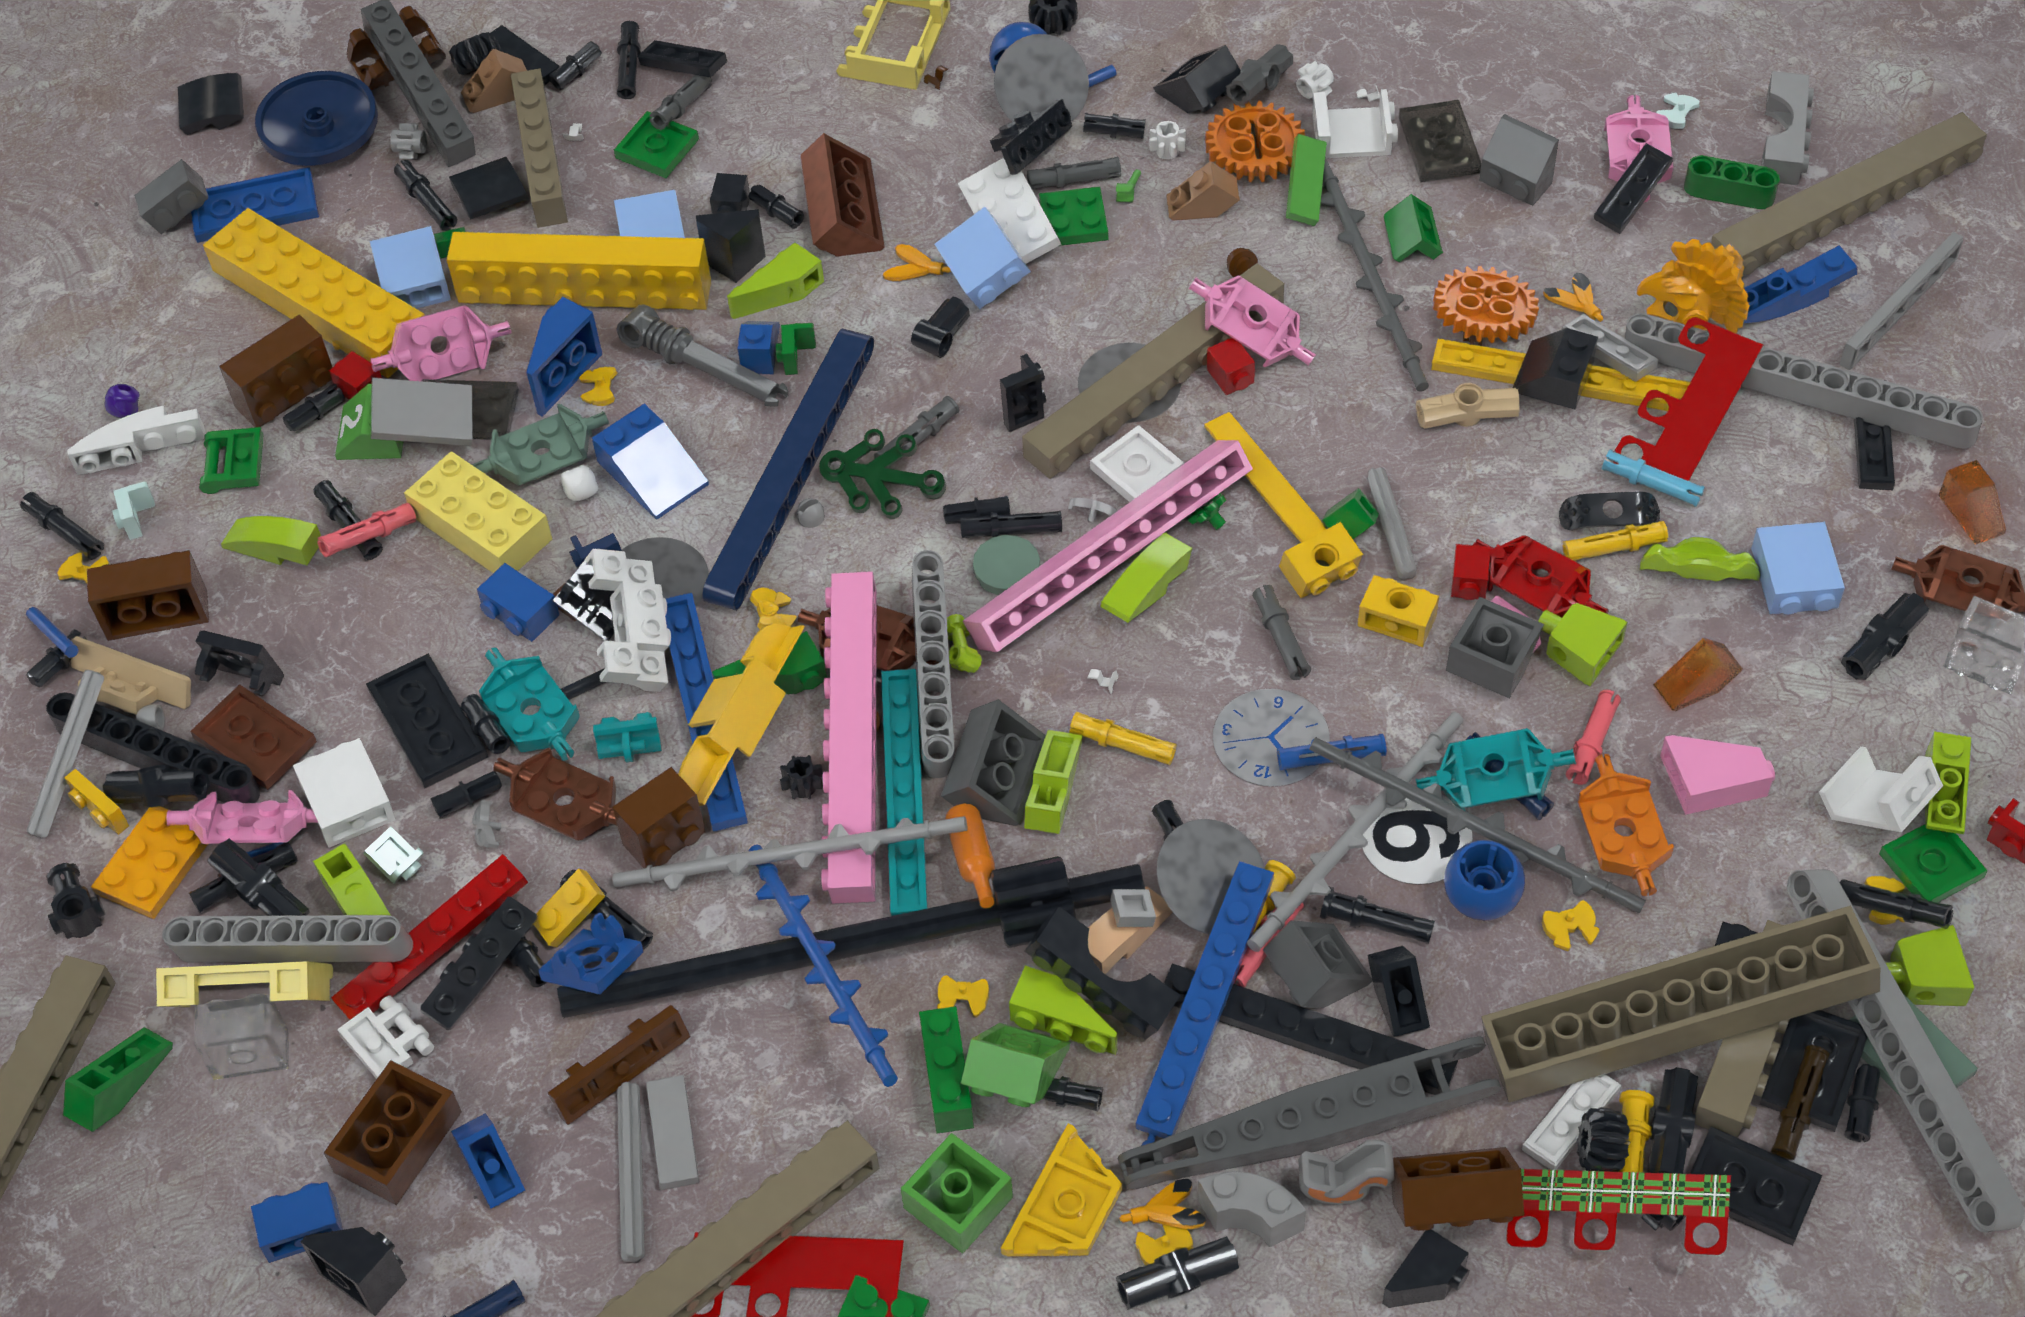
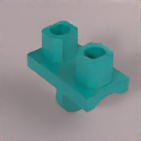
M650 712L638 713L633 720L620 721L615 717L602 718L600 724L593 725L599 759L624 756L625 762L629 763L633 762L634 754L662 751L657 718L652 717Z

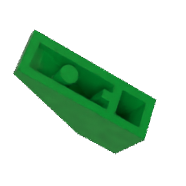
M807 631L799 636L774 681V684L786 694H797L804 690L814 689L824 682V678H827L824 660ZM740 660L732 662L712 671L713 680L743 674L746 666Z
M145 1027L65 1080L63 1116L91 1132L98 1129L121 1112L173 1049V1042Z

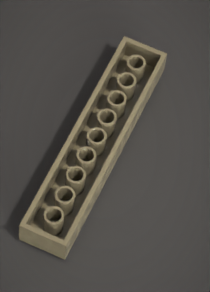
M1850 905L1481 1016L1486 1043L1507 1100L1510 1103L1880 992L1881 967Z

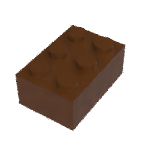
M300 314L219 366L235 408L254 427H261L267 422L272 421L276 416L299 403L302 399L332 380L329 372L332 364L322 335Z
M190 550L87 569L88 603L107 641L209 622L207 588Z
M390 1060L326 1148L324 1155L335 1174L397 1205L462 1111L453 1091Z
M1506 1147L1393 1158L1395 1179L1391 1183L1392 1200L1405 1227L1424 1231L1434 1228V1224L1450 1223V1225L1455 1227H1465L1472 1225L1474 1220L1489 1219V1221L1494 1223H1506L1512 1221L1513 1217L1524 1216L1521 1168Z

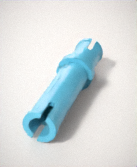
M1611 449L1606 455L1607 459L1619 464L1604 460L1602 470L1628 478L1631 484L1636 485L1638 482L1693 504L1695 507H1697L1700 497L1688 492L1690 491L1702 496L1705 486L1697 485L1646 465V461L1639 458L1636 461Z

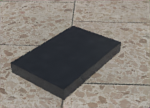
M1822 1010L1791 1018L1759 1105L1779 1112L1782 1109H1786L1805 1047L1807 1045L1821 1047L1828 1051L1830 1055L1826 1061L1818 1091L1808 1117L1811 1119L1812 1124L1835 1132L1868 1038L1861 1024Z
M1712 1126L1690 1174L1731 1175L1729 1217L1792 1246L1823 1176Z

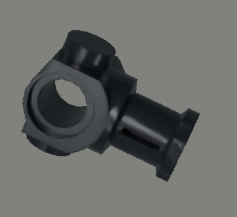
M73 863L58 864L52 867L46 875L48 884L54 887L56 893L51 903L53 913L48 914V918L55 934L63 932L67 939L72 937L82 938L90 935L97 927L102 926L100 917L106 915L98 895L90 897L88 889L80 885L78 879L80 871L78 866Z

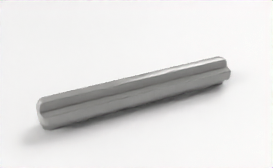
M1382 467L1372 468L1368 471L1367 479L1398 577L1402 580L1412 579L1416 576L1417 567L1386 471Z

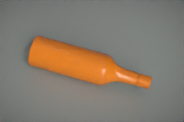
M959 804L952 807L945 819L965 816L967 820V831L949 834L959 873L966 882L974 884L980 906L990 908L995 902L989 882L991 871L995 870L994 858L979 810L971 804Z

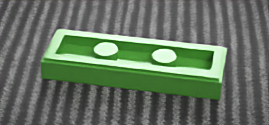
M1301 134L1294 138L1286 218L1312 226L1318 223L1327 142Z

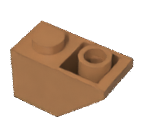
M492 49L486 59L481 62L471 79L465 83L461 91L468 110L476 113L514 101L511 73L527 71L522 59Z
M1211 161L1166 195L1169 218L1173 221L1215 218L1240 201L1237 178Z

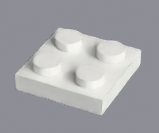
M1138 425L1091 459L1090 469L1131 502L1182 466L1184 462Z

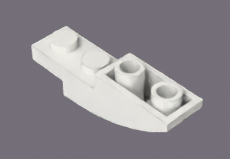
M159 406L111 422L81 439L69 448L67 452L77 475L140 463L142 462V452L203 440L206 431L197 409L167 415L164 406Z

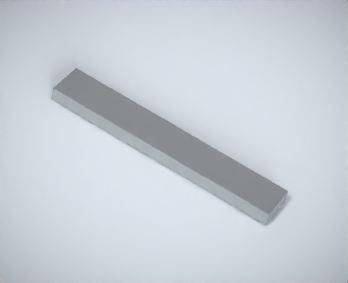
M1953 232L1846 342L1840 361L1841 366L1848 370L1852 369L1957 260L1963 243V236Z

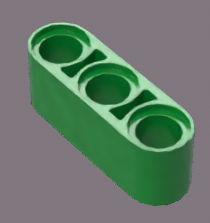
M1699 155L1691 158L1688 163L1684 190L1687 194L1696 198L1755 209H1766L1775 202L1780 176L1774 169Z

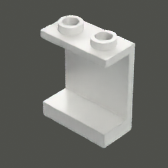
M1381 89L1379 107L1328 110L1326 92L1313 93L1312 118L1315 139L1327 142L1326 158L1391 155L1392 142H1397L1398 128L1397 124H1392L1391 122L1395 117L1394 102L1388 101L1387 89Z
M360 738L342 743L334 749L316 756H310L302 762L293 765L302 790H304L328 848L395 821L389 799Z
M1860 747L1819 791V794L1831 820L1902 832L1943 787V784L1931 757L1918 756L1904 773L1900 774L1876 770L1867 748Z

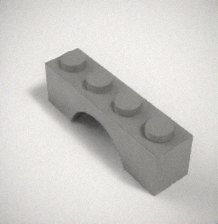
M1772 71L1765 115L1778 120L1786 130L1777 135L1767 136L1761 166L1774 169L1780 176L1779 183L1798 185L1801 173H1807L1809 154H1804V150L1808 151L1811 132H1806V128L1810 129L1813 112L1812 110H1807V107H1811L1814 95V88H1809L1810 75Z

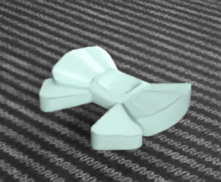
M1671 93L1664 96V102L1675 107L1672 110H1658L1656 113L1668 118L1669 128L1683 129L1685 127L1686 115L1690 110L1698 108L1700 101L1691 96H1678L1677 93Z

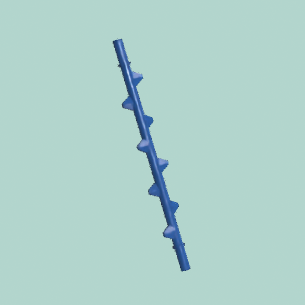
M756 844L750 847L749 851L760 850L763 848L761 847V845ZM774 864L756 865L759 870V877L766 882L756 893L758 900L776 899L788 920L786 924L779 928L780 935L798 937L815 966L804 978L807 985L825 983L839 1007L829 1016L830 1022L850 1026L865 1052V1059L868 1063L872 1064L884 1086H893L897 1082L898 1077L885 1057L884 1048L878 1045L888 1037V1032L886 1029L869 1028L851 999L861 987L859 980L841 981L826 957L827 954L835 949V943L833 941L816 940L800 913L810 902V898L808 895L790 896Z

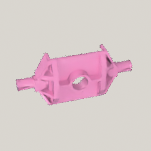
M1634 95L1627 98L1628 110L1609 115L1605 121L1604 131H1607L1610 165L1608 178L1617 182L1646 143L1672 157L1668 118L1664 115L1644 110V107H1641V99L1638 95L1635 96V101ZM1641 138L1644 139L1645 142L1639 143L1634 141L1633 139ZM1673 162L1658 183L1671 179ZM1650 195L1646 198L1644 202H1647L1650 199Z
M1236 276L1218 286L1214 284L1212 288L1196 277L1189 287V290L1197 293L1207 302L1205 304V329L1208 331L1210 326L1213 325L1266 359L1263 367L1274 364L1288 355L1295 356L1309 366L1316 355L1300 345L1302 340L1299 338V314L1241 276ZM1249 311L1260 313L1263 321H1254L1249 316Z
M463 305L397 323L391 350L388 351L387 355L371 358L370 362L374 372L389 367H397L409 381L422 382L433 381L475 368L485 369L491 341L493 338L510 335L511 329H509L508 321L492 326L484 324L468 306ZM437 336H444L447 340L445 350L440 353L433 352L431 350V341Z
M288 790V803H278L277 801L269 800L261 803L229 801L224 804H217L216 792H211L206 798L195 804L193 809H189V811L168 810L167 812L168 826L189 825V830H193L202 844H219L229 838L235 843L288 842L302 828H306L307 823H318L313 810L304 807L302 801L292 790Z

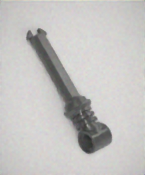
M638 305L617 325V334L627 346L631 348L647 347L649 350L661 354L666 363L670 365L686 362L764 401L765 406L777 407L779 400L775 398L778 393L786 397L788 396V389L784 383H781L779 386L778 383L694 342L688 328H677L667 324L665 321L660 320L655 310L647 305Z

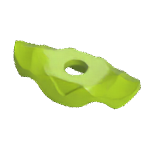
M1703 537L1687 538L1673 547H1665L1656 543L1649 547L1640 562V570L1650 569L1658 572H1674L1686 579L1720 581L1726 578H1736L1739 580L1753 579L1759 581L1760 578L1758 565L1750 553H1730L1719 542Z

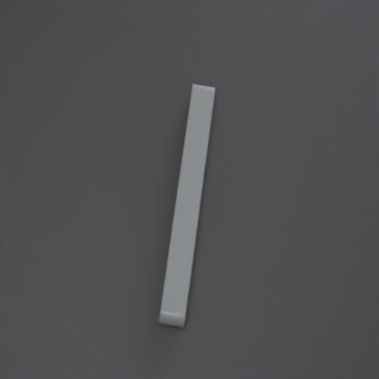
M1644 313L1634 314L1627 320L1625 339L1659 359L1658 363L1696 373L1705 357V354L1679 343L1678 337L1685 326L1684 324ZM1691 327L1688 330L1687 337L1692 343L1702 344L1709 338V332ZM1762 347L1741 385L1745 388L1854 419L1861 417L1863 421L1882 427L1888 425L1896 431L1962 449L1970 448L1976 443L1983 421L1982 412L1973 405Z
M1828 869L1795 870L1788 877L1787 891L1802 920L1850 905L1881 967L1880 992L1848 1002L1970 1222L1980 1232L2018 1228L2024 1219L2022 1202L1837 877Z

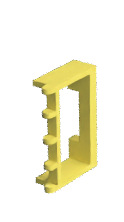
M877 0L875 6L866 5L862 13L865 17L869 18L866 26L857 25L853 33L861 39L858 46H847L845 50L847 65L840 64L836 70L837 74L841 77L917 90L950 11V0ZM887 2L930 10V17L917 46H911L905 62L865 55Z
M304 961L156 968L157 1006L191 1007V1005H199V986L270 983V1001H330V979L333 977V966L328 963Z

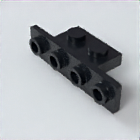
M1063 99L1056 100L1041 112L1031 114L1030 110L1020 112L1013 117L1014 121L999 128L1000 133L992 138L990 143L994 152H1002L1010 174L1016 175L1072 127L1070 112L1066 109Z
M507 897L478 935L473 933L462 948L463 953L456 962L451 961L443 970L439 978L441 981L421 1005V1013L446 1030H451L537 921V914L514 898Z

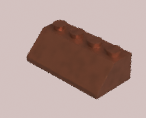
M823 133L800 155L813 245L836 257L881 251L885 246L871 158Z

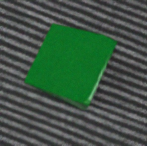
M464 227L434 234L440 259L446 258L448 255L453 232H466Z

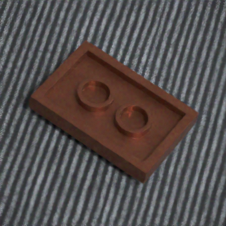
M240 684L190 731L193 738L209 750L247 765L256 782L267 790L317 742L313 733Z

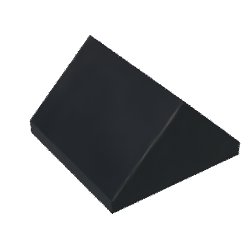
M759 209L696 215L699 238H704L708 265L725 277L737 283L766 257Z

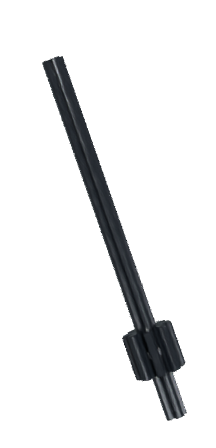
M1057 856L992 870L990 876L995 902L990 908L981 907L979 899L974 898L814 932L813 935L816 940L833 941L835 943V949L826 955L829 962L995 926H1001L1005 945L1007 948H1013L1029 944L1046 917L1058 907H1061L1076 918L1075 909L1111 902L1113 889H1145L1140 864L1068 878L1064 861L1061 857ZM790 937L625 972L617 977L601 994L560 986L557 988V995L562 1017L568 1018L803 968L814 964L798 937Z

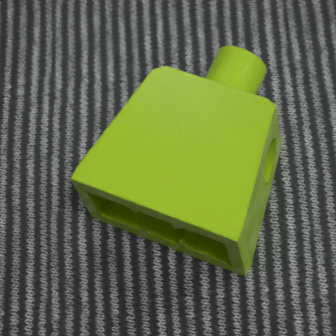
M1579 603L1572 604L1563 617L1545 610L1538 622L1544 624L1542 631L1550 635L1546 650L1548 657L1588 686L1593 684L1623 643L1628 623L1621 618Z
M1950 925L1947 929L1938 928L1898 940L1891 953L1890 962H1885L1902 993L1914 1005L1966 1006L1975 988L1954 925Z

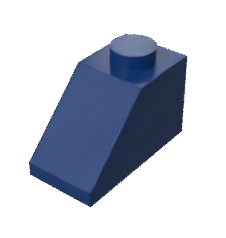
M747 321L741 324L737 347L740 365L758 374H774L776 343H778L780 329L779 322Z
M486 1113L451 1131L490 1208L525 1191L523 1183L494 1124Z

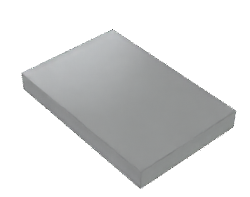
M372 378L371 439L471 446L472 385Z

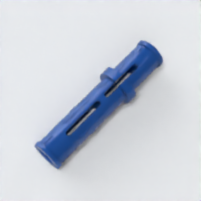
M1383 734L1352 738L1351 735L1343 736V740L1327 742L1339 749L1364 746V749L1350 751L1353 756L1359 759L1366 757L1374 751L1381 753V756H1386L1387 754L1386 741ZM1311 744L1283 749L1277 748V760L1280 771L1334 762L1321 755L1299 758L1300 755L1315 753L1309 750Z

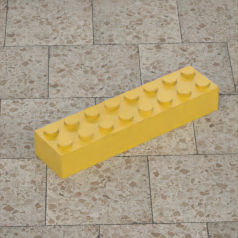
M249 208L245 209L203 244L214 272L290 319L300 314L322 335L324 340L329 343L333 341L340 348L342 346L346 350L345 353L349 354L353 351L369 362L371 358L387 355L388 351L391 350L397 323L425 316L421 311ZM389 367L380 370V373L384 377L389 378L398 368Z
M453 232L446 259L458 303L555 305L562 297H565L580 306L636 308L638 305L644 304L655 309L707 310L711 287V276L704 238Z

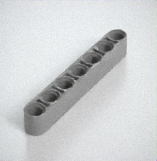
M923 550L913 558L911 580L921 765L926 775L932 778H943L949 774L954 759L944 567L942 557L937 552ZM931 570L933 573L926 574L921 571ZM929 599L935 601V603L927 604L922 601ZM935 630L937 633L927 634L924 631ZM936 660L939 664L929 665L926 661ZM929 691H938L941 695L931 696L927 693ZM931 722H940L943 726L935 728L929 724ZM939 753L944 755L945 758L938 760L932 758L931 755Z
M390 915L180 916L170 920L162 931L164 942L185 962H396L406 958L413 948V940L397 918Z

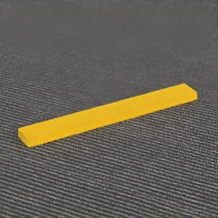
M1438 338L1431 370L1514 384L1526 354ZM1593 365L1581 396L1640 406L1645 395L1650 390H1658L1681 400L1690 382L1653 375H1646L1635 382L1615 369ZM1662 398L1651 399L1647 404V408L1668 411L1669 408L1668 403Z

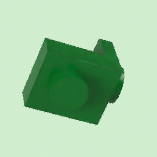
M813 323L781 325L782 343H776L777 362H783L785 375L798 374L797 350L816 348Z

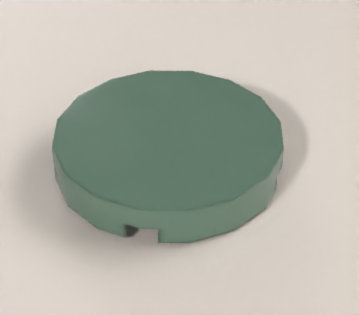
M1001 535L990 538L980 545L973 559L975 578L980 582V586L984 590L995 595H1000L1041 566L1037 549L1028 540L1014 535Z

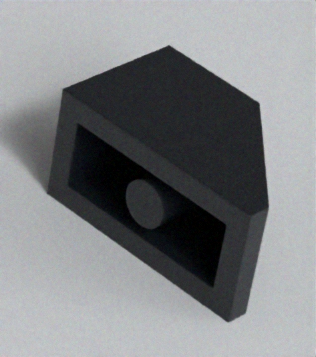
M1403 945L1368 954L1374 990L1392 1035L1397 1037L1430 1028L1416 956Z
M1425 1230L1386 1285L1382 1304L1392 1308L1444 1300L1452 1288L1458 1291L1466 1281L1470 1272L1466 1268L1469 1253L1434 1230Z

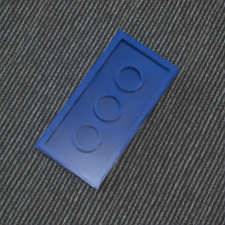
M310 167L206 188L209 198L200 208L191 211L194 236L197 243L208 241L247 208L278 226L319 217Z

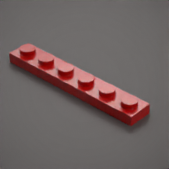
M502 854L409 932L413 940V948L406 958L396 962H373L334 994L331 999L349 1020L367 1007L374 1013L381 1007L380 1002L383 998L396 995L497 910L507 897H512L528 884V881L508 858Z

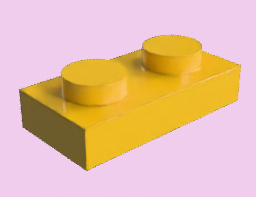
M74 769L64 777L71 789L67 793L69 798L80 809L86 806L91 810L90 816L101 828L104 829L109 826L119 835L129 827L120 807L77 769Z
M578 868L536 913L537 921L534 923V926L549 946L557 948L602 901L605 895L589 873Z

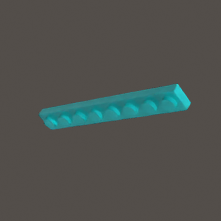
M916 669L881 671L887 829L895 828L903 818H909L913 824L924 823ZM920 838L889 843L891 916L927 909L925 839Z

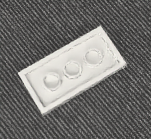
M1004 158L958 183L973 213L975 214L986 207L998 221L1025 264L1061 245L1022 171L1016 175H1011Z

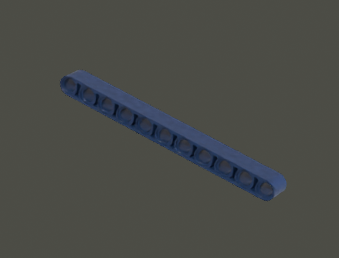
M844 328L840 329L706 579L702 594L704 602L735 611L741 607L872 356L874 349L873 336Z

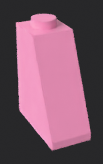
M1675 735L1666 736L1664 739L1660 757L1685 815L1768 796L1772 781L1775 780V771L1771 761L1765 759L1760 747Z

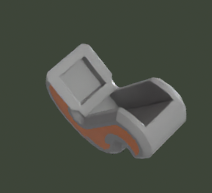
M1366 1140L1335 1161H1329L1326 1156L1307 1151L1302 1153L1298 1159L1301 1191L1310 1199L1323 1203H1354L1362 1200L1369 1194L1371 1186L1386 1188L1395 1179L1392 1146L1383 1140Z

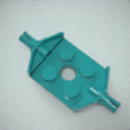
M491 648L493 654L488 650L485 657L492 664L494 670L480 688L479 693L487 708L497 715L501 727L520 752H529L550 748L551 750L555 749L563 761L568 760L567 754L572 758L575 751L567 743L566 736L579 720L580 714L576 704L572 705L543 667L540 657L533 656L505 660L498 648ZM531 705L540 707L539 711L533 715L523 714L524 710Z
M1526 728L1449 743L1440 770H1436L1437 775L1416 779V785L1422 790L1434 783L1440 785L1441 791H1444L1452 803L1466 811L1465 808L1532 795H1537L1538 800H1542L1552 774L1551 770H1554V767L1576 764L1573 749L1551 753V749H1546L1531 730ZM1497 759L1504 763L1503 768L1496 773L1486 771L1484 767L1490 760Z

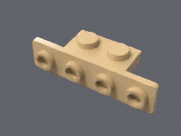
M78 636L71 640L79 649L78 654L71 658V667L82 672L85 670L96 671L104 676V681L96 701L110 704L125 712L137 714L140 709L150 705L157 699L182 709H186L191 705V679L189 677Z

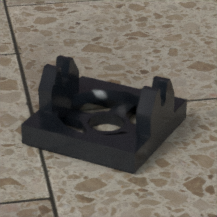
M204 630L199 632L196 643L202 650L196 661L195 675L200 676V681L209 682L215 676L218 669L251 678L249 688L255 690V695L264 696L270 689L271 684L281 685L284 674L263 645Z

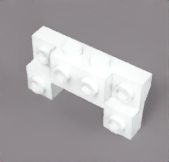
M592 549L585 558L586 565H593L594 576L588 582L589 589L615 591L610 597L615 641L604 640L597 649V656L604 657L605 669L599 675L600 682L624 683L634 685L644 691L661 692L668 683L664 651L670 646L671 632L667 628L665 618L667 602L662 596L661 585L655 584L652 561L626 559L625 551Z

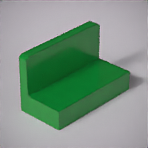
M1410 194L1384 214L1385 226L1395 261L1401 262L1416 250H1419L1433 260L1443 253L1432 207Z

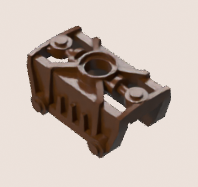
M412 6L402 8L399 16L411 36H417L425 31L427 33V36L422 38L418 47L429 65L437 60L446 59L444 50L420 13L413 9ZM361 28L353 30L349 35L350 39L346 55L358 79L364 82L371 91L383 85L385 87L389 86V82L395 79L365 30ZM366 58L377 59L370 66L361 65L357 67L356 65L357 62Z

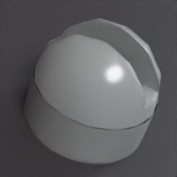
M808 498L799 503L797 515L798 521L802 526L813 528L819 526L824 521V509L817 499Z
M160 704L147 705L138 711L136 720L162 731L164 730L165 717Z

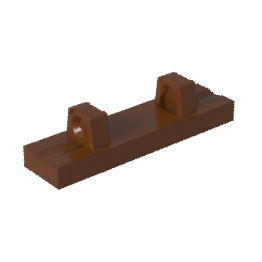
M669 1005L646 1023L638 1018L627 1026L631 1033L584 1067L579 1062H576L566 1069L570 1077L547 1092L560 1118L569 1125L615 1092L622 1083L629 1082L689 1039L691 1036L678 1010Z

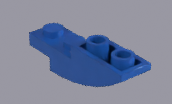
M1839 245L1788 273L1784 268H1781L1744 288L1748 294L1747 302L1750 305L1747 320H1744V323H1755L1782 317L1828 298L1830 288L1857 275L1856 264Z

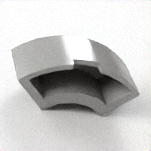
M1223 1172L1198 1180L1197 1200L1216 1232L1229 1228L1246 1229L1260 1236L1269 1247H1272L1304 1231L1306 1210L1302 1204L1286 1188L1266 1177L1246 1172Z

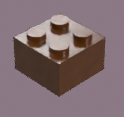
M672 767L612 807L623 846L643 868H647L648 865L656 867L666 864L672 855L685 846L693 845L700 839L701 835L706 833L697 794Z

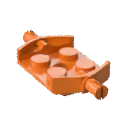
M1601 754L1595 758L1601 776L1579 793L1578 804L1600 869L1631 876L1632 880L1637 879L1641 895L1647 896L1649 893V896L1657 892L1651 872L1672 856L1674 846L1673 844L1668 845L1649 792L1651 781L1628 774L1617 773L1614 771L1610 755L1604 754L1603 758ZM1624 825L1629 827L1633 834L1621 836L1616 833L1614 828Z

